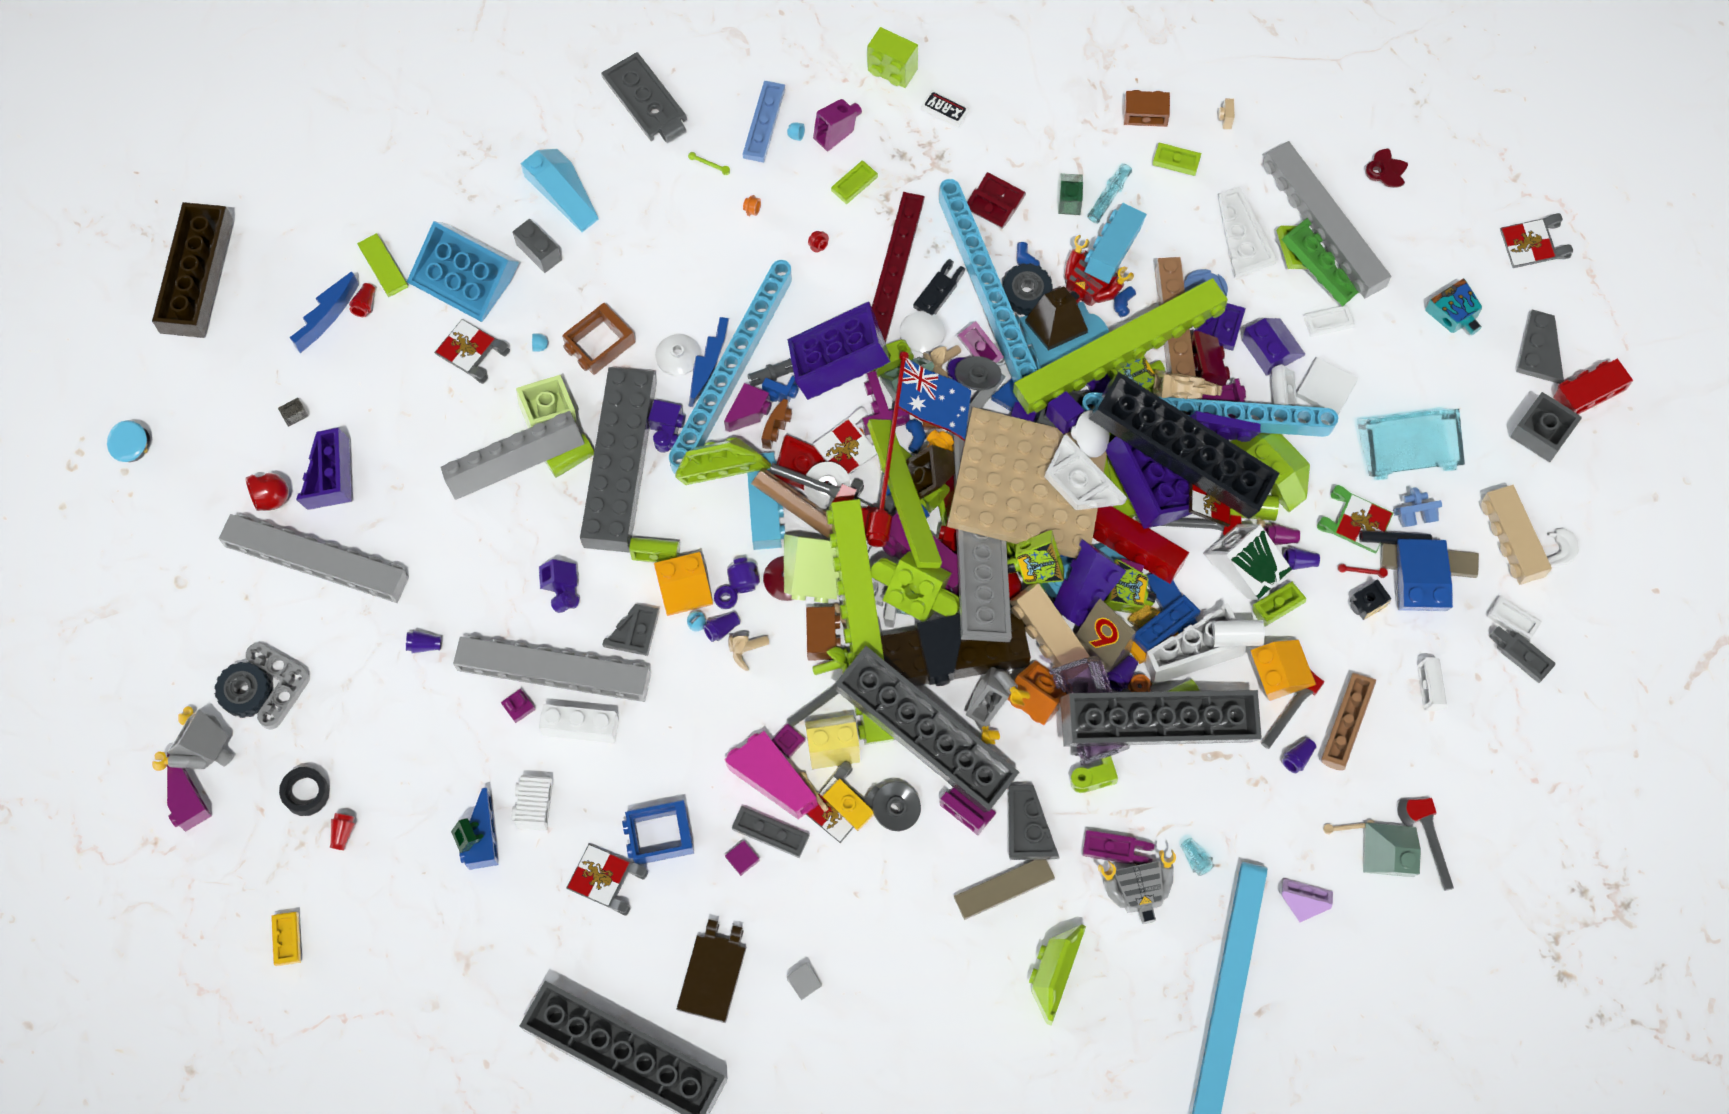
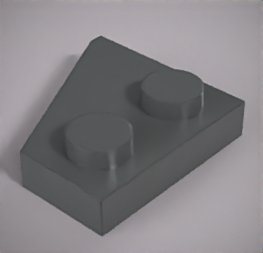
M635 604L628 612L627 617L617 624L616 630L608 639L605 638L603 640V647L648 656L660 613L659 609Z

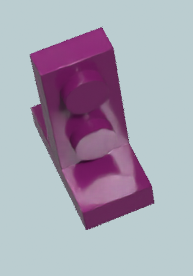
M876 371L867 373V382H864L867 396L871 395L873 400L870 403L873 415L862 418L865 436L870 435L867 426L869 419L891 420V422L893 419L894 409L890 411L888 409ZM900 408L898 410L896 427L906 425L910 420V414Z

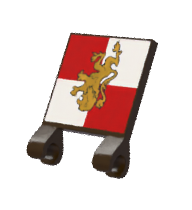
M1189 482V513L1226 527L1230 526V507Z

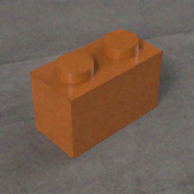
M1126 91L1124 99V125L1168 126L1170 92Z
M806 607L808 661L833 660L827 654V651L833 647L841 648V637H836V629H840V615H835V607Z

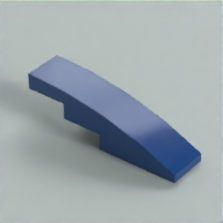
M352 271L315 298L318 306L302 317L306 325L289 337L300 354L335 322L350 302L359 286Z
M719 317L716 337L708 336L704 357H695L688 407L695 405L716 368L729 318Z

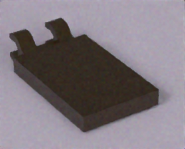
M709 919L705 937L698 935L696 937L676 1010L726 1024L746 953V948L740 946L744 930L742 927L733 925L730 940L717 937L720 924H718V921Z

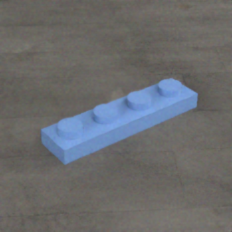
M764 80L742 153L743 159L765 162L785 93V84Z

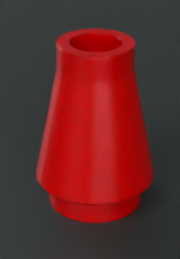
M363 283L361 289L349 302V310L353 315L363 318L371 312L373 296L376 290L372 284Z
M334 814V818L331 819L329 848L344 851L345 845L355 826L353 816Z

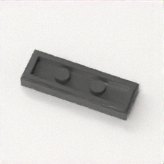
M741 806L732 826V830L799 859L810 837L808 833L744 806Z

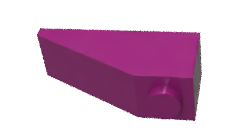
M167 765V806L171 812L168 817L175 828L179 826L186 832L212 815L186 769L169 767Z

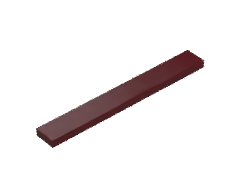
M903 192L873 300L872 309L885 344L888 339L924 205L925 196L908 192Z

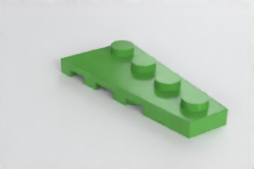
M1306 218L1281 240L1298 257L1303 266L1310 270L1318 282L1332 294L1333 298L1344 306L1359 292L1344 270L1336 267L1335 257L1331 252L1325 251L1321 245L1322 238L1318 233H1313L1309 227L1312 223Z

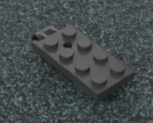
M638 52L601 72L603 80L650 141H653L654 135L659 133L662 139L668 143L686 132L682 121L685 122L687 120L685 112ZM653 109L659 110L658 113H651Z

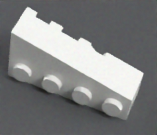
M1228 602L1222 605L1216 612L1204 616L1203 620L1193 626L1186 627L1180 634L1168 638L1147 651L1145 666L1154 685L1244 656L1246 646L1214 647L1213 621H1237Z

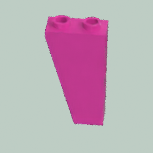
M765 731L752 735L745 745L741 748H734L727 754V758L724 759L730 772L799 820L818 806L816 796Z

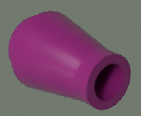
M1276 523L1266 524L1264 527L1265 532L1275 545L1298 544L1300 541L1299 529H1292Z

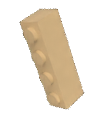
M1514 484L1487 492L1482 500L1481 507L1483 513L1486 516L1488 515L1490 519L1492 533L1499 539L1502 555L1507 557L1509 561L1510 572L1513 578L1517 579L1519 585L1546 577L1552 567Z
M1039 583L1030 584L1009 600L1013 606L1011 608L1013 614L1018 619L1023 620L1026 625L1025 630L1032 639L1037 640L1040 645V652L1045 658L1051 660L1054 665L1052 668L1058 677L1073 679L1094 662Z

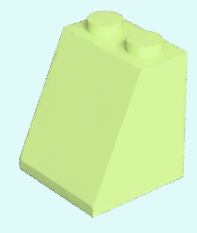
M784 534V593L792 595L791 599L806 601L807 596L815 597L814 601L828 603L829 599L837 600L836 582L839 581V571H834L833 557H836L835 548H831L830 540Z

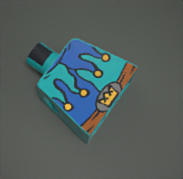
M1464 278L1430 299L1425 309L1430 316L1451 333H1455L1464 327L1472 336L1482 328L1476 320L1482 310V305Z

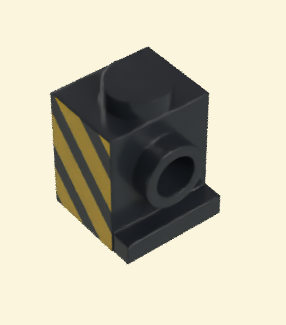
M1377 579L1369 586L1353 594L1350 599V606L1356 615H1360L1364 621L1386 608L1392 598Z

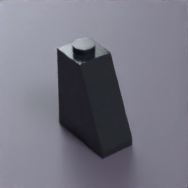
M960 614L917 623V635L929 685L944 686L954 680L962 643Z

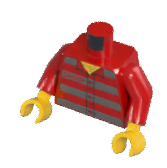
M1081 235L1076 236L1074 240L1076 248L1072 249L1066 262L1064 275L1067 281L1066 289L1076 299L1077 304L1080 301H1084L1088 306H1093L1095 303L1113 300L1124 287V282L1131 281L1134 278V274L1130 272L1124 278V272L1127 271L1128 267H1121L1118 270V274L1115 273L1108 284L1084 272L1088 264L1085 262L1088 252L1082 253L1081 251L1087 248L1090 242L1089 239H1086L1085 244L1080 246L1079 239Z

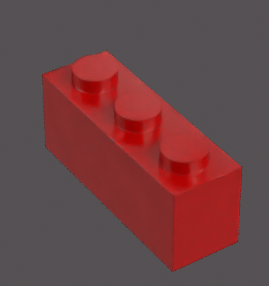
M1618 358L1611 362L1606 360L1600 363L1595 370L1591 372L1586 370L1579 374L1577 379L1562 382L1557 387L1558 390L1553 398L1579 415L1626 391L1634 380Z

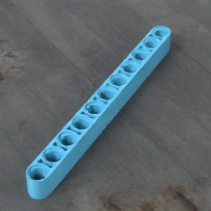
M954 179L943 180L940 185L939 204L1000 351L1004 356L1012 380L1016 382L1024 378L1022 376H1027L1037 371V367L960 184Z
M777 260L771 265L672 447L668 457L674 474L680 465L675 463L678 459H683L687 451L695 447L704 446L792 282L791 265L786 260ZM781 272L786 273L785 275H782V276L777 275L778 273H781ZM772 290L776 291L774 294L767 293ZM759 309H766L764 312H758ZM750 327L756 328L754 331L747 330ZM739 346H746L745 349H737ZM730 364L737 365L734 368H727ZM719 383L726 384L724 387H717ZM709 402H715V403H716L714 406H707V405H706V404L709 403ZM699 421L706 422L705 424L700 426L696 425V423ZM688 440L696 441L692 445L685 444Z
M1093 392L1086 394L1081 405L1084 412L1094 410L1088 408L1087 405L1096 406L1103 393ZM1170 397L1161 398L1180 411H1187L1190 414L1188 416H1191L1196 411L1208 412L1224 417H1229L1227 414H1233L1236 416V419L1261 424V433L1326 437L1333 432L1339 419L1336 411L1330 408ZM1251 415L1259 417L1260 420H1254ZM1274 417H1280L1283 422L1277 421ZM1301 418L1305 420L1306 423H1301L1298 419ZM1321 420H1326L1330 425L1322 423Z
M1243 861L1241 863L1192 1114H1221L1268 867Z

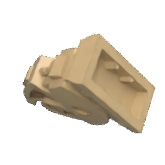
M1155 369L1153 393L1161 398L1198 399L1202 398L1203 394L1221 395L1222 386L1205 381V379L1174 373L1167 374L1162 370Z

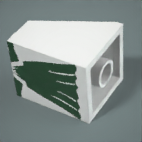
M1237 524L1205 553V556L1247 599L1261 600L1270 593L1269 590L1274 585L1283 582L1287 577L1286 574L1292 570L1260 524Z

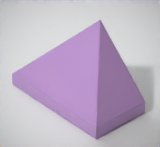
M1283 879L1282 896L1299 922H1303L1332 908L1333 891Z

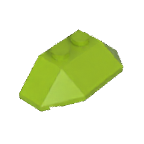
M1259 433L1247 442L1239 440L1230 441L1280 473L1270 494L1279 497V503L1288 513L1307 499L1310 463L1282 434Z
M728 438L723 442H708L704 446L695 447L687 451L675 473V478L686 486L759 471L762 468L769 469L771 468V463L741 439Z
M1083 924L1050 938L1047 946L1042 944L1037 959L1042 961L1039 969L1033 968L1029 983L1033 984L1031 989L1032 995L1047 1025L1052 1026L1086 929V926Z

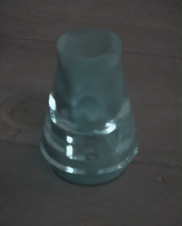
M1193 838L1185 840L1180 845L1193 873L1202 876L1215 866L1212 861L1213 857L1201 848Z

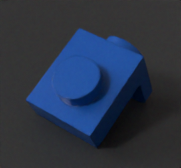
M792 375L787 386L765 378L762 390L769 393L770 401L781 402L783 399H787L789 403L791 398H796L799 386H797L795 377Z

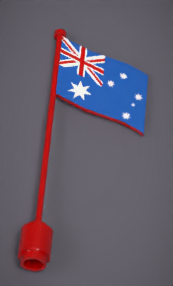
M900 352L899 355L901 365L879 510H875L868 515L865 536L867 543L873 547L886 546V542L890 538L892 516L884 510L899 408L923 422L953 433L963 441H965L971 390L953 379L931 372L908 359L909 353Z

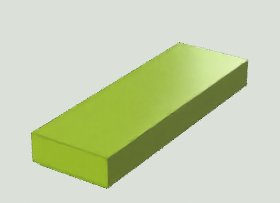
M377 233L357 243L388 298L408 288L406 281Z

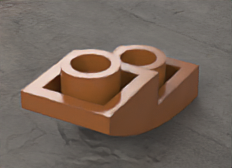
M783 399L771 413L763 430L761 438L762 448L772 450L773 441L777 442L779 429L785 430L786 422H791L792 409L789 408L787 399Z

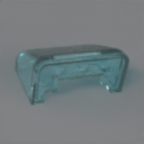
M1439 408L1357 419V427L1368 474L1374 477V480L1388 479V475L1393 474V472L1432 467H1443V471L1458 470L1457 466L1465 465L1460 411L1458 408Z

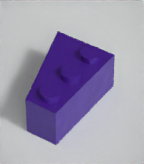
M339 428L317 431L308 458L310 463L307 473L304 472L302 478L304 481L302 490L296 498L307 510L352 502L349 438Z
M1083 539L1079 544L1081 547L1077 559L1072 560L1070 565L1072 571L1068 580L1064 579L1054 601L1056 609L1066 619L1080 628L1099 599L1104 601L1126 573V570L1112 558Z

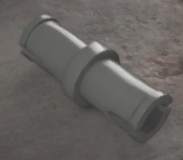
M789 358L774 365L768 364L764 369L747 374L748 379L752 380L749 381L750 385L755 387L763 384L765 378L777 381V378L794 373L791 359Z

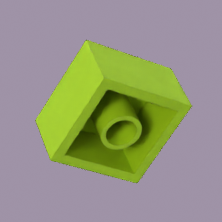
M879 27L867 45L868 71L876 77H882L891 84L906 89L918 70V44Z

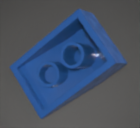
M1398 539V611H1448L1453 608L1452 578L1446 540Z

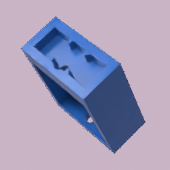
M684 800L625 812L626 820H622L624 835L629 834L630 844H626L628 858H633L634 863L641 865L694 854ZM676 815L682 846L640 854L635 823Z

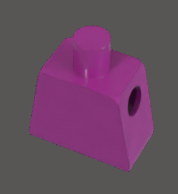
M839 99L818 110L813 139L827 152L854 131L856 117L862 114L860 105L857 103L849 105L844 99Z

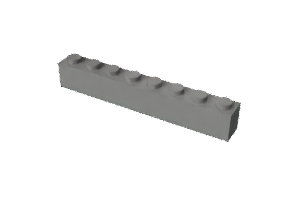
M1290 141L1268 151L1264 160L1266 172L1273 176L1278 188L1285 192L1290 204L1300 212L1303 221L1306 218L1312 223L1310 227L1314 234L1318 233L1323 240L1322 243L1327 248V252L1333 254L1340 269L1344 270L1356 290L1366 299L1386 288L1391 279L1390 273Z
M230 514L218 538L225 548L394 603H398L409 579L404 568L394 563L387 565L373 556L365 558L354 550L347 549V551H344L330 542L322 544L311 536L304 535L301 537L286 528L279 530L265 521L257 523L243 514H239V516Z
M468 635L467 638H459L453 665L459 672L639 702L646 701L651 678L649 668L642 663L634 662L630 665L624 664L618 659H608V661L599 660L594 655L581 657L575 656L576 654L570 651L557 653L552 652L551 649L546 647L533 649L522 643L509 645L498 639L485 641L474 635Z

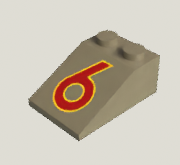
M1099 599L1077 632L1076 637L1094 661L1095 667L1102 672L1108 673L1129 656L1136 631L1106 603Z

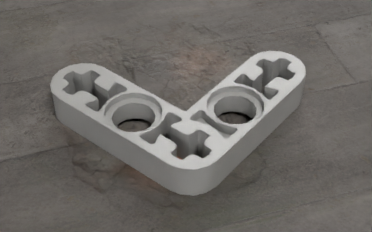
M254 643L246 650L247 660L253 665L258 666L268 675L279 680V683L257 714L258 722L265 729L273 730L282 723L308 685L309 674L302 666L263 644ZM261 652L267 658L266 663L259 657L255 658L253 654ZM283 661L284 666L280 671L274 672L271 670L274 662ZM294 674H300L302 676V679L294 680L292 677ZM289 684L290 686H293V687L295 688V690L292 691V690H291L288 686H286V685ZM289 692L290 698L287 702L279 703L277 701L280 693ZM275 704L281 711L274 709L272 705ZM273 715L275 718L273 721H267L265 716Z

